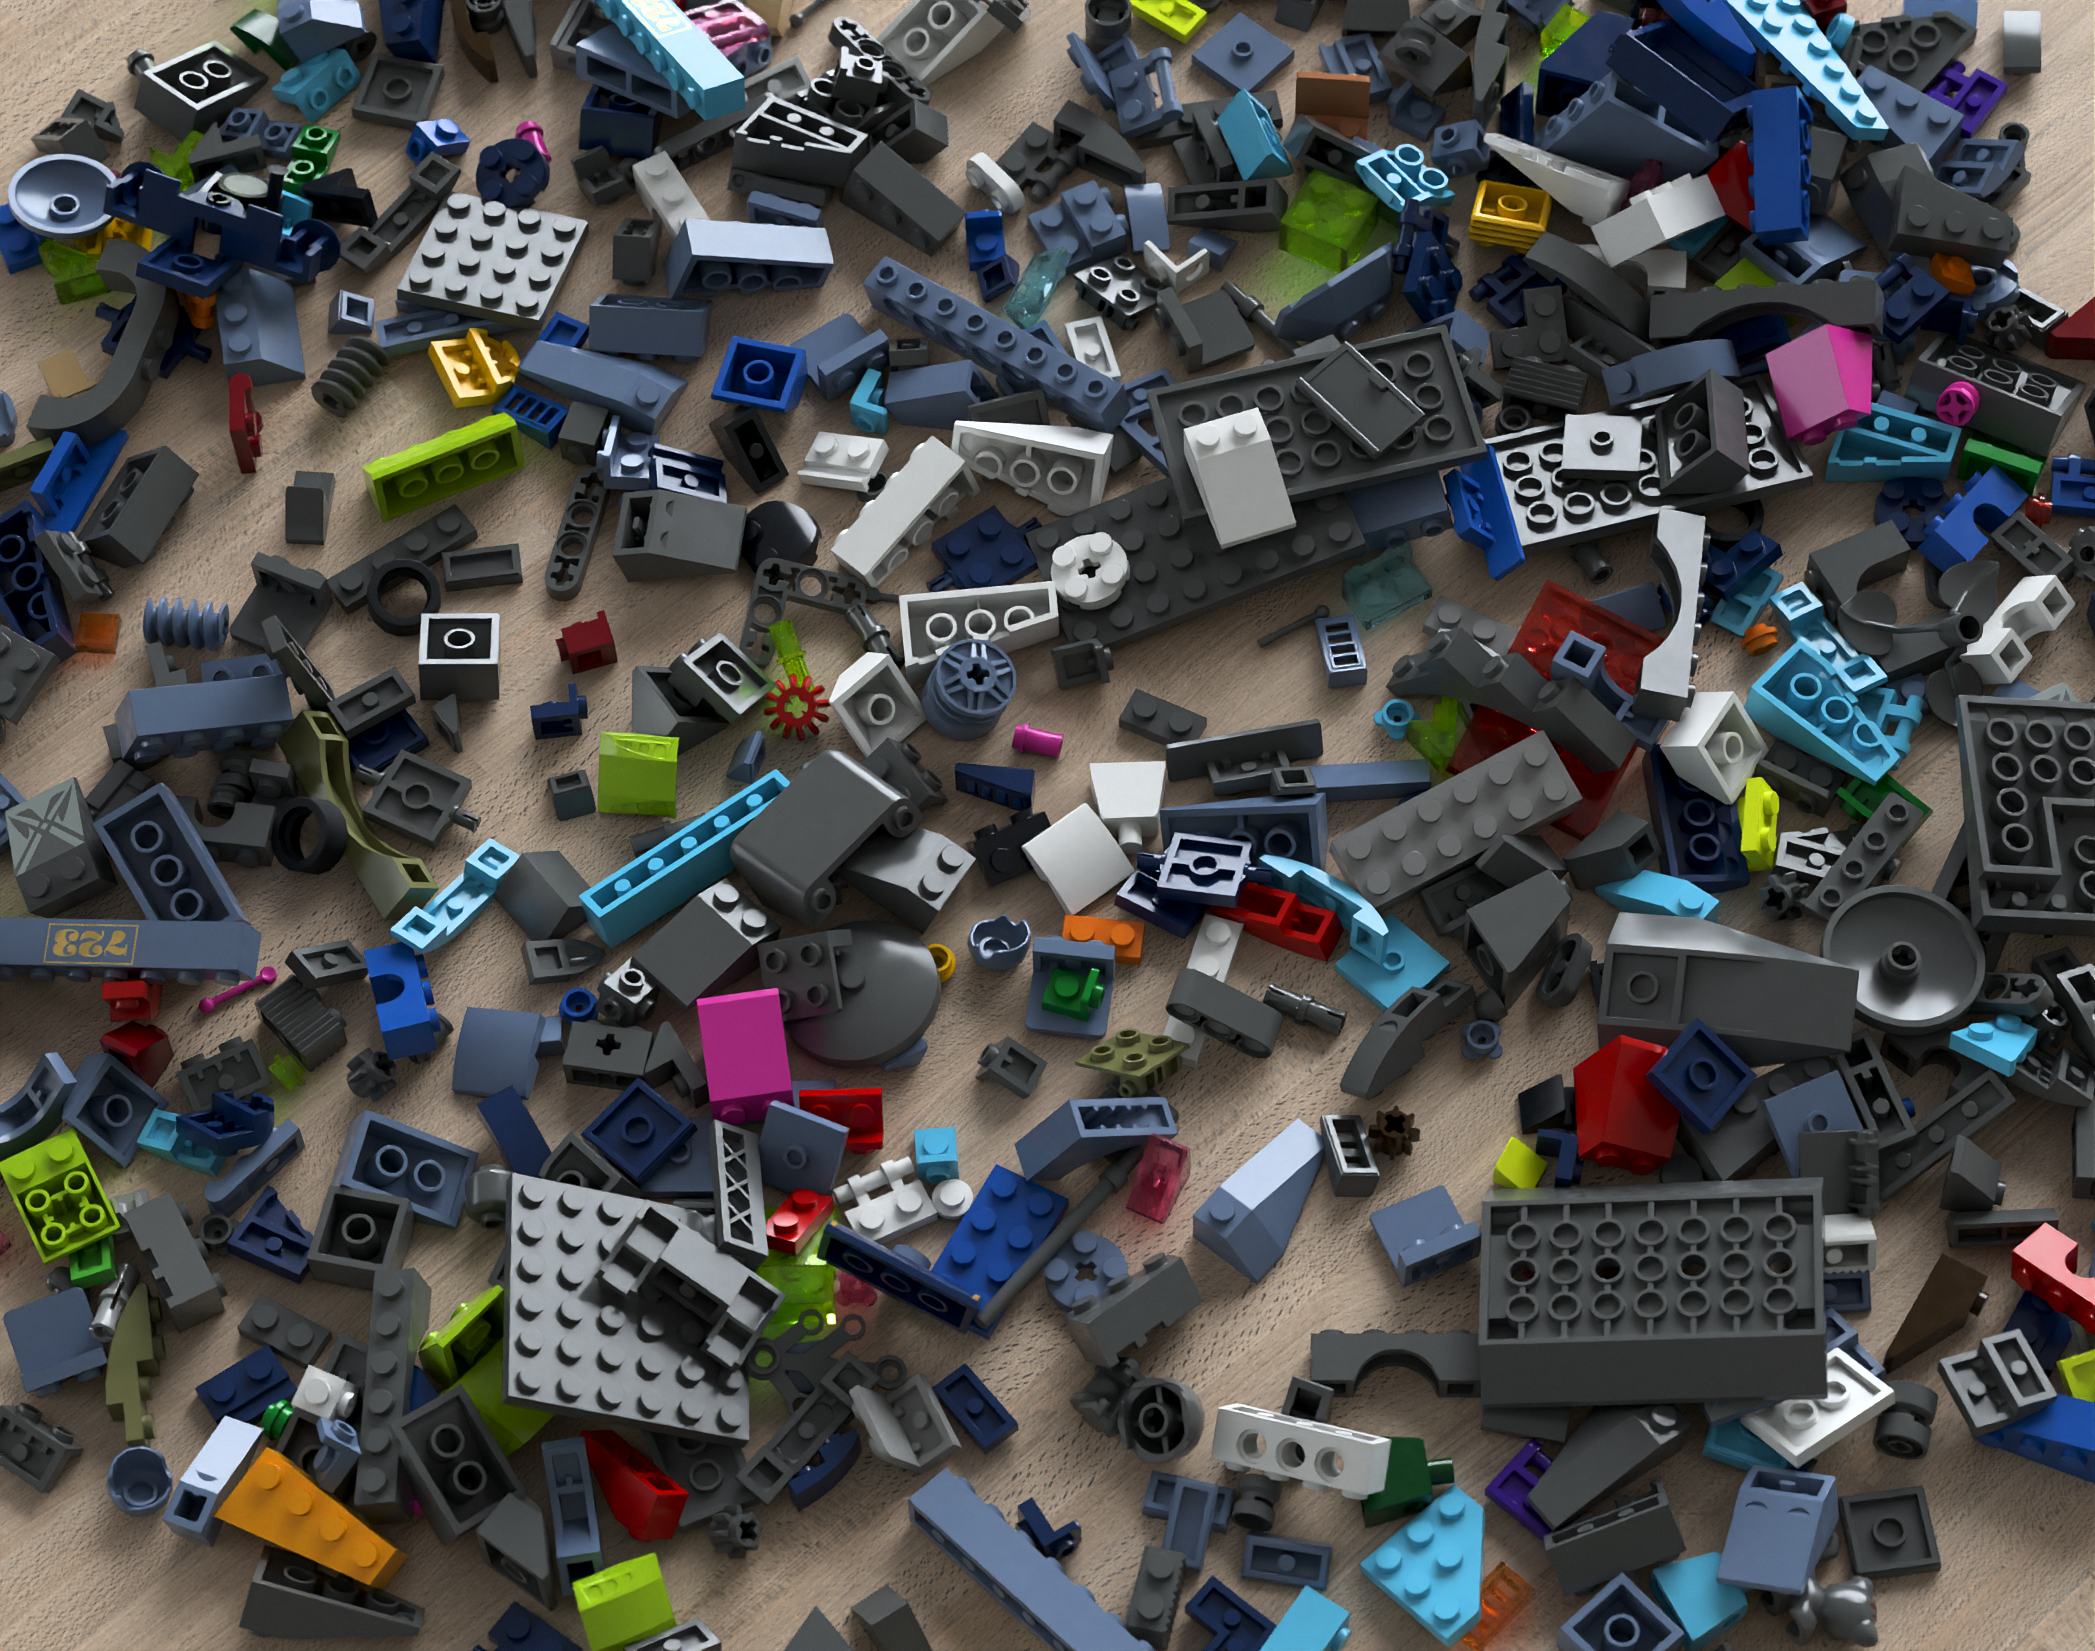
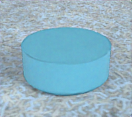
M1842 12L1833 18L1825 35L1832 48L1837 52L1845 46L1854 26V18Z

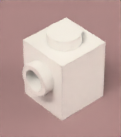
M308 1365L291 1404L317 1416L325 1417L332 1422L335 1420L345 1422L346 1418L351 1415L355 1408L360 1387L312 1365Z

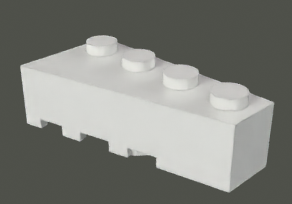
M931 436L925 443L919 444L913 450L910 461L902 470L895 472L889 477L885 484V489L875 500L869 501L862 508L856 522L837 536L831 551L838 563L869 588H876L907 559L909 554L908 548L912 544L914 546L923 545L932 536L933 526L938 520L943 517L949 521L959 512V507L956 504L962 498L968 496L970 499H973L981 491L967 462L934 436Z

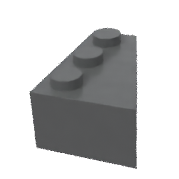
M882 141L855 167L839 199V202L930 257L958 229L966 214V211Z
M1165 1253L1156 1254L1142 1263L1144 1269L1132 1276L1129 1273L1120 1275L1107 1284V1291L1096 1297L1093 1294L1087 1295L1071 1305L1073 1311L1062 1317L1085 1361L1112 1368L1119 1363L1116 1356L1118 1352L1130 1344H1133L1135 1349L1140 1348L1148 1342L1145 1337L1147 1334L1161 1326L1163 1329L1168 1328L1204 1302L1181 1257L1170 1254L1165 1255Z

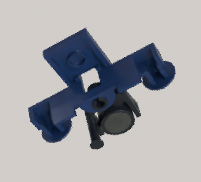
M139 161L129 164L123 170L121 178H117L106 187L104 214L171 236L137 262L136 276L202 299H206L237 274L244 262L308 283L319 272L330 270L338 262L341 254V244L336 232L321 220H303L292 228L290 236L282 233L284 215H281L284 198L282 190L285 174L289 172V169L282 165L273 164L267 166V170L270 172L269 181L248 173L235 172L223 175L216 172L198 192L186 196L180 194L181 180L167 176L158 166L150 162ZM198 217L201 218L200 227L203 231L214 235H221L219 253L215 255V260L193 253Z

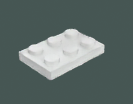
M1838 1347L1827 1353L1828 1399L1786 1400L1740 1417L1741 1424L1796 1468L1895 1404L1894 1390Z

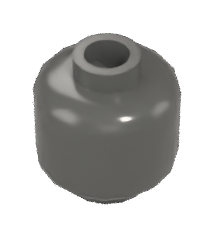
M497 1164L480 1166L465 1182L467 1215L473 1221L481 1223V1226L486 1229H499L505 1226L506 1181L512 1174L505 1166Z

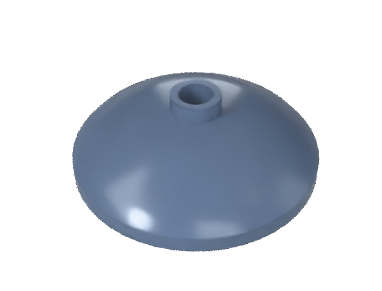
M73 154L44 156L25 164L14 174L8 186L9 208L20 224L37 234L55 239L85 237L102 230L115 219L113 216L104 214L103 210L106 187L117 178L107 167L87 157Z

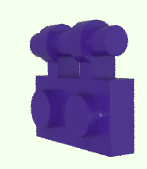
M1954 61L1949 68H1945L1939 75L1935 87L1932 90H1927L1925 94L1964 114L1960 137L1972 139L2007 94L2009 84L1978 68L1970 77L1963 75L1966 70L1963 63ZM1948 92H1958L1953 99L1946 96Z

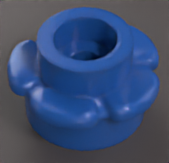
M572 989L564 995L560 1003V1016L566 1018L567 1024L571 1026L573 1021L585 1023L588 1020H595L599 1014L595 1010L598 1000L595 995L586 989ZM583 1007V1010L578 1012L576 1008Z

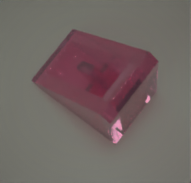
M1152 1133L1135 1178L1126 1209L1163 1225L1190 1176L1191 1149Z

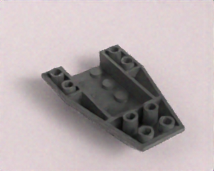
M1619 912L1606 943L1597 1020L1599 1050L1620 1035L1669 1048L1688 1024L1694 1019L1699 1018L1750 1069L1851 1053L1859 970L1702 918Z

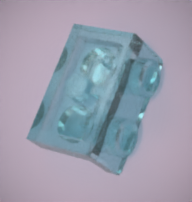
M1063 246L1033 255L1002 309L1021 329H1025L1039 321L1059 283L1066 274L1065 268L1072 255Z
M1409 543L1398 548H1389L1378 558L1367 564H1358L1352 567L1343 576L1342 598L1366 630L1432 597L1433 588L1412 561L1413 549Z

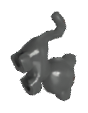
M1834 1530L1818 1563L1833 1559L1838 1555L1841 1541ZM1814 1569L1802 1596L1780 1594L1767 1590L1760 1597L1763 1606L1773 1616L1785 1613L1790 1609L1789 1612L1793 1617V1621L1785 1629L1791 1640L1799 1646L1812 1641L1816 1623L1825 1630L1831 1639L1840 1641L1851 1640L1854 1644L1862 1647L1875 1646L1879 1641L1875 1626L1877 1622V1608L1872 1598L1874 1585L1868 1578L1854 1576L1848 1582L1831 1584L1824 1589L1818 1584Z

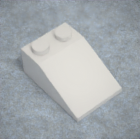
M912 0L876 40L921 83L928 86L980 53L1005 26L986 11L988 6L982 0L978 3L974 0Z
M1258 407L1184 429V455L1221 549L1296 527L1295 517L1271 438Z

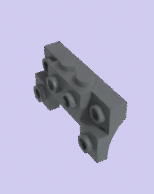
M648 1199L637 1211L594 1276L627 1300L632 1298L643 1280L647 1279L713 1325V1328L700 1347V1350L733 1373L741 1366L786 1297V1294L742 1265L735 1257L718 1249L699 1232L690 1229Z

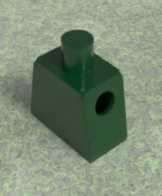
M1378 1436L1391 1439L1384 1490L1369 1494L1367 1499L1360 1500L1365 1528L1422 1512L1432 1503V1486L1455 1483L1451 1457L1427 1460L1424 1441L1419 1437Z

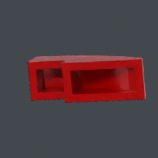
M1249 882L1242 889L1236 908L1215 905L1210 907L1213 915L1244 924L1243 931L1257 938L1328 962L1344 931L1336 911L1302 904L1296 893Z

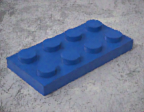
M996 1164L931 1271L982 1297L983 1301L977 1312L978 1314L1056 1229L1069 1207V1199L1035 1182H1026L1024 1177ZM1009 1305L987 1329L981 1328L973 1320L968 1330L989 1340Z

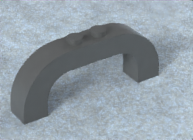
M108 238L95 270L109 290L137 295L136 304L104 377L95 387L84 394L70 398L47 395L39 396L26 425L36 441L50 437L55 447L65 431L76 433L85 447L90 446L118 432L136 415L143 405L153 381L158 378L160 365L165 353L172 345L180 310L179 298L175 289L136 276L137 262L150 253L144 247L130 241Z

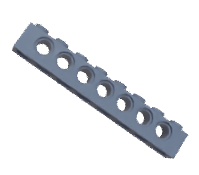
M887 256L882 258L863 282L870 303L876 310L967 360L971 359L976 365L996 376L1000 375L1007 382L1024 391L1038 388L1043 389L1047 404L1098 432L1112 434L1131 410L1124 385Z

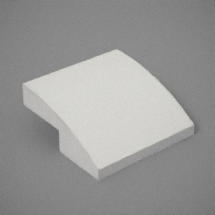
M1083 803L1021 847L1040 880L1048 882L1066 915L1076 914L1135 871L1114 837L1087 803Z

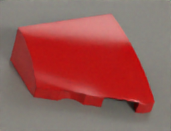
M1740 140L1709 170L1707 176L1722 205L1727 220L1751 236L1753 233L1750 229L1749 213L1755 210V198L1750 196L1748 179L1749 176L1754 175V163H1751L1749 160L1747 144Z

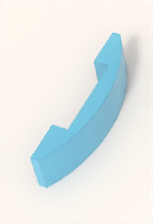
M1799 582L1769 596V603L1793 643L1795 644L1800 639L1828 660L1838 672L1836 677L1847 692L1852 691L1856 697L1888 682V676L1869 655H1859L1824 617L1823 604L1803 582Z
M489 838L465 860V870L423 910L415 906L390 929V935L421 954L429 953L445 945L467 928L495 899V892L519 858V855Z
M1263 855L1259 858V867L1273 868L1274 877L1271 886L1257 883V885L1296 893L1298 899L1307 905L1336 911L1343 928L1351 932L1349 946L1379 965L1386 961L1389 931L1379 913L1362 895L1336 877L1305 863L1272 855Z

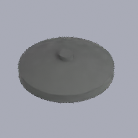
M1903 885L1870 888L1853 895L1843 902L1828 921L1821 940L1819 953L1820 958L1859 970L1855 1018L1880 1031L1898 1035H1924L1942 1030L1957 1022L1975 1002L1985 975V954L1981 940L1976 930H1973L1970 921L1961 911L1945 899L1931 892Z
M877 920L854 921L827 930L851 929L853 945L838 948L839 955L834 956L843 1006L842 1011L784 1022L790 1037L801 1051L825 1065L838 1068H864L889 1061L905 1052L923 1036L938 1010L941 996V981L936 963L929 949L911 931L893 923Z

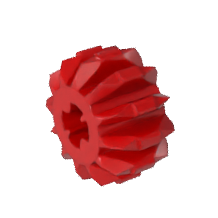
M791 674L789 675L791 688L786 689L785 685L780 680H777L774 684L782 692L780 696L766 693L765 698L770 702L776 703V707L765 708L764 715L779 716L771 722L769 727L774 731L785 723L782 738L786 740L791 737L793 729L796 728L798 740L805 741L804 728L807 726L817 736L820 730L813 723L814 720L817 719L823 723H828L829 721L827 715L818 712V709L831 706L829 700L816 701V698L824 693L825 688L819 685L809 692L813 680L810 676H806L802 686L798 687L797 676ZM799 697L803 704H808L807 711L802 710L801 712L804 715L800 718H796L792 712H787L788 703L793 705L791 700Z

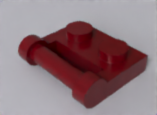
M243 373L232 376L229 381V432L241 474L257 473L256 458L263 456L261 435L258 434L263 429V421L259 412L255 410L251 394L254 389L252 380L249 375Z

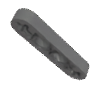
M838 17L833 21L828 34L830 43L839 51L842 46L849 48L850 55L858 57L867 56L875 61L882 62V71L889 73L885 95L899 109L914 99L928 106L932 97L929 89L863 26L845 17Z
M773 92L760 94L746 101L745 109L704 121L665 140L655 148L653 156L666 151L679 172L734 146L735 132L770 95L776 98L779 97Z
M596 468L584 469L575 478L545 572L547 592L550 597L557 601H569L579 594L609 501L611 489H604L603 473H597ZM592 483H598L599 486H595L593 489L592 501L588 500L587 488H590ZM581 512H588L593 515V519L584 525H579L572 521L573 517ZM569 544H579L584 548L576 556H567L562 552ZM564 568H567L569 581H565L563 586H557V582H561L563 579Z

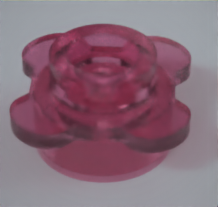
M841 1270L838 1271L837 1279L840 1282V1290L836 1293V1300L840 1305L848 1306L851 1303H862L864 1306L869 1307L876 1303L877 1294L874 1292V1287ZM855 1284H860L861 1288L856 1290L853 1288V1286Z

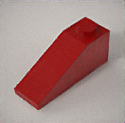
M581 1430L579 1437H585L588 1461L614 1518L629 1530L628 1533L632 1538L638 1541L650 1543L657 1539H672L689 1493L615 1431Z

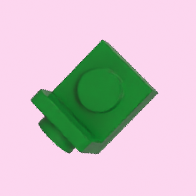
M1053 968L1041 1001L1042 1010L1088 1022L1093 1008L1100 1009L1106 987L1100 984V970L1091 968L1089 977Z

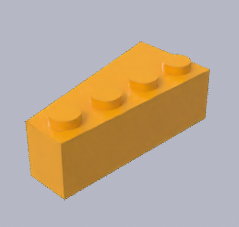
M268 1447L265 1448L214 1515L216 1518L382 1590L385 1589L410 1556L335 1495L319 1488L315 1479L285 1455Z

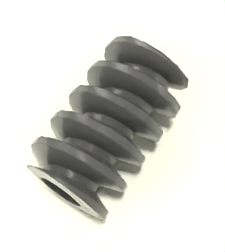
M362 336L349 337L345 347L340 348L336 358L330 361L328 369L323 370L319 377L320 379L313 383L311 392L315 401L329 413L345 418L346 410L344 408L354 410L357 407L358 403L355 398H364L366 394L364 387L371 388L373 386V377H380L383 372L381 366H388L391 358L373 340Z

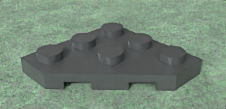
M1948 10L1933 12V16L1911 18V14L1881 17V22L1860 24L1859 20H1854L1850 36H1858L1863 41V49L1855 76L1859 78L1867 66L1871 65L1925 94L1939 79V75L1945 68H1949L1977 37L1978 29Z

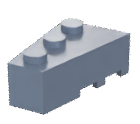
M1868 65L1856 80L1889 128L1884 140H1870L1874 145L1879 144L1886 150L1917 142L1921 145L1932 170H1934L1938 160L1945 161L1959 143L1964 114L1871 65Z

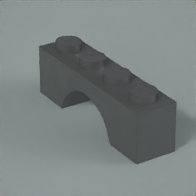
M1327 1329L1320 1333H1311L1310 1380L1334 1389L1333 1397H1354L1359 1384L1370 1373L1384 1367L1399 1366L1412 1369L1425 1377L1432 1385L1437 1397H1480L1479 1333H1470L1463 1329L1450 1330L1447 1333H1428L1421 1329H1412L1404 1333H1386L1379 1329H1370L1362 1333H1343L1337 1329Z

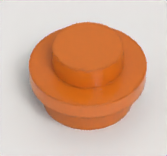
M1761 623L1747 629L1744 632L1745 638L1740 641L1741 648L1747 650L1750 657L1758 656L1774 649L1778 645L1776 639L1778 631L1776 627H1767L1765 623Z

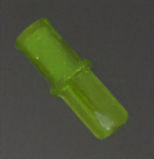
M785 619L768 626L767 629L779 657L777 664L783 665L788 681L789 675L795 674L798 679V687H801L804 678L810 676L804 660L807 653L801 649L791 619ZM813 681L809 689V692H811L815 688Z

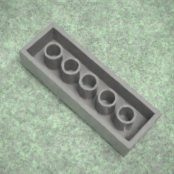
M1541 730L1332 840L1329 852L1348 886L1362 895L1381 914L1417 895L1416 892L1475 864L1500 835H1531L1578 810L1583 798L1545 731Z

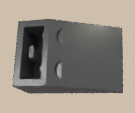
M660 489L625 492L623 494L612 556L628 582L737 573L747 508L745 506Z

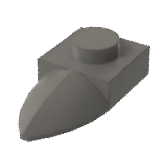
M566 938L525 942L521 948L530 985L567 982L571 975L582 973L594 967L606 955L603 949L589 942Z

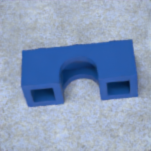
M1995 464L1984 475L1977 470L1962 486L1967 492L1964 497L1957 493L1942 509L1947 516L1942 519L1937 515L1922 531L1927 538L1917 550L1943 573L1956 564L1966 561L1970 562L1989 541L1979 531L1975 523L1980 525L1989 534H1992L2029 496Z
M403 942L364 951L376 1001L381 1033L389 1061L437 1050L434 1033L441 1032L436 1007L431 1009L427 1007L435 1004L430 981H421V979L429 977L424 955H415L414 949Z

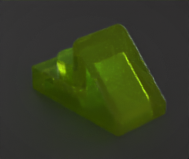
M194 130L189 133L184 141H181L176 146L173 156L148 147L152 164L158 166L167 176L181 180L180 193L188 189L194 181L188 157L204 137V134Z
M45 238L39 246L38 250L45 271L56 278L54 288L60 304L65 305L112 292V290L107 288L95 270L99 260L49 238Z
M1442 696V704L1434 703L1432 722L1410 720L1408 722L1407 740L1443 777L1452 778L1458 699Z

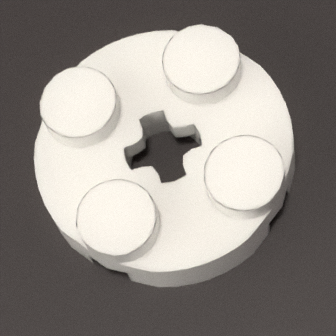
M1098 532L1076 537L1064 546L1058 547L1053 553L1051 578L1052 581H1055L1056 592L1063 601L1068 604L1069 602L1077 604L1081 609L1095 610L1110 605L1122 594L1121 589L1125 585L1126 579L1127 582L1129 581L1130 566L1122 547L1113 541L1107 533ZM1088 566L1099 567L1095 570L1096 576L1093 578H1089L1087 574L1081 575V572Z

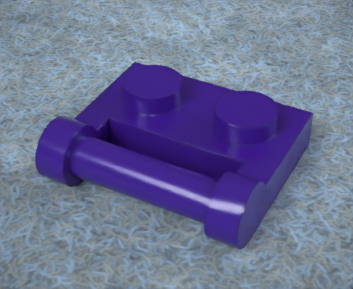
M1531 1439L1485 1488V1496L1544 1542L1543 1536L1552 1532V1530L1526 1501L1527 1496L1539 1481L1526 1468L1533 1465L1544 1474L1554 1460L1543 1452L1544 1446L1535 1439ZM1579 1515V1516L1576 1517L1575 1519L1571 1520L1570 1522L1576 1520V1519L1579 1518L1581 1515Z

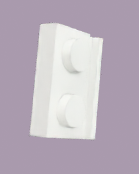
M819 431L804 460L806 465L803 470L798 471L797 475L802 484L867 492L869 490L868 482L870 478H875L889 448L884 439Z

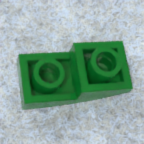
M305 124L292 146L293 158L287 167L289 172L284 177V191L301 196L299 187L303 183L328 174L340 141L339 131Z

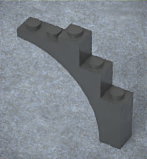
M1462 627L1447 632L1441 631L1431 638L1425 651L1401 657L1393 666L1392 672L1394 674L1386 685V688L1396 697L1411 694H1430L1462 699L1496 710L1526 724L1538 732L1544 730L1548 738L1574 755L1595 774L1620 769L1638 739L1574 676L1548 682L1518 652L1492 657Z

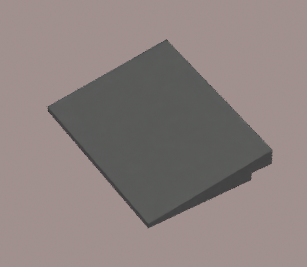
M1958 695L1955 702L1973 930L2095 937V703Z

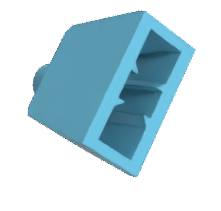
M1718 1552L1708 1553L1652 1570L1649 1588L1663 1612L1684 1632L1682 1645L1685 1651H1699L1745 1617L1748 1602L1744 1593L1754 1588H1740L1735 1585L1717 1583V1573L1722 1558Z

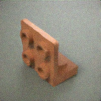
M1318 71L1297 72L1294 123L1299 113H1302L1333 128L1351 140L1356 135L1367 141L1371 77L1357 74L1321 73Z

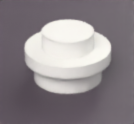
M948 1179L935 1187L932 1193V1203L940 1216L949 1220H956L965 1216L973 1203V1193L965 1182L957 1179Z

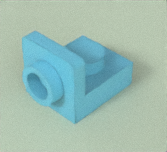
M868 368L849 404L852 425L857 426L864 432L886 435L889 423L888 411L886 408H883V395L886 389H883L882 372Z
M955 1127L914 1130L918 1179L932 1184H939L948 1179L959 1178Z

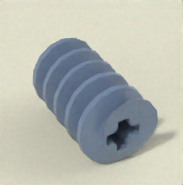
M165 596L160 598L157 607H154L152 598H148L143 617V634L148 644L156 643L160 640L164 646H171L176 642L178 647L185 648L191 643L192 647L198 650L202 649L206 644L208 650L216 651L226 641L229 630V607L227 603H222L219 612L214 613L212 601H207L202 612L199 611L198 601L192 599L188 610H184L181 598L175 600L173 608H169L168 600Z

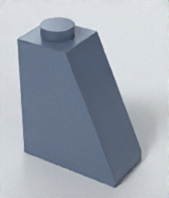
M971 359L891 372L887 389L883 395L885 407L901 425L954 430L955 421H970L967 405L1000 398Z

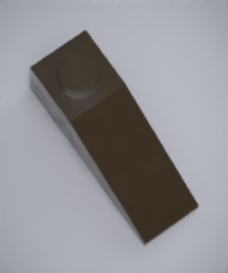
M1942 1253L1886 1352L1882 1365L1886 1369V1373L1890 1374L1962 1329L1971 1314L1978 1317L1989 1297V1294L1983 1291L1988 1276Z

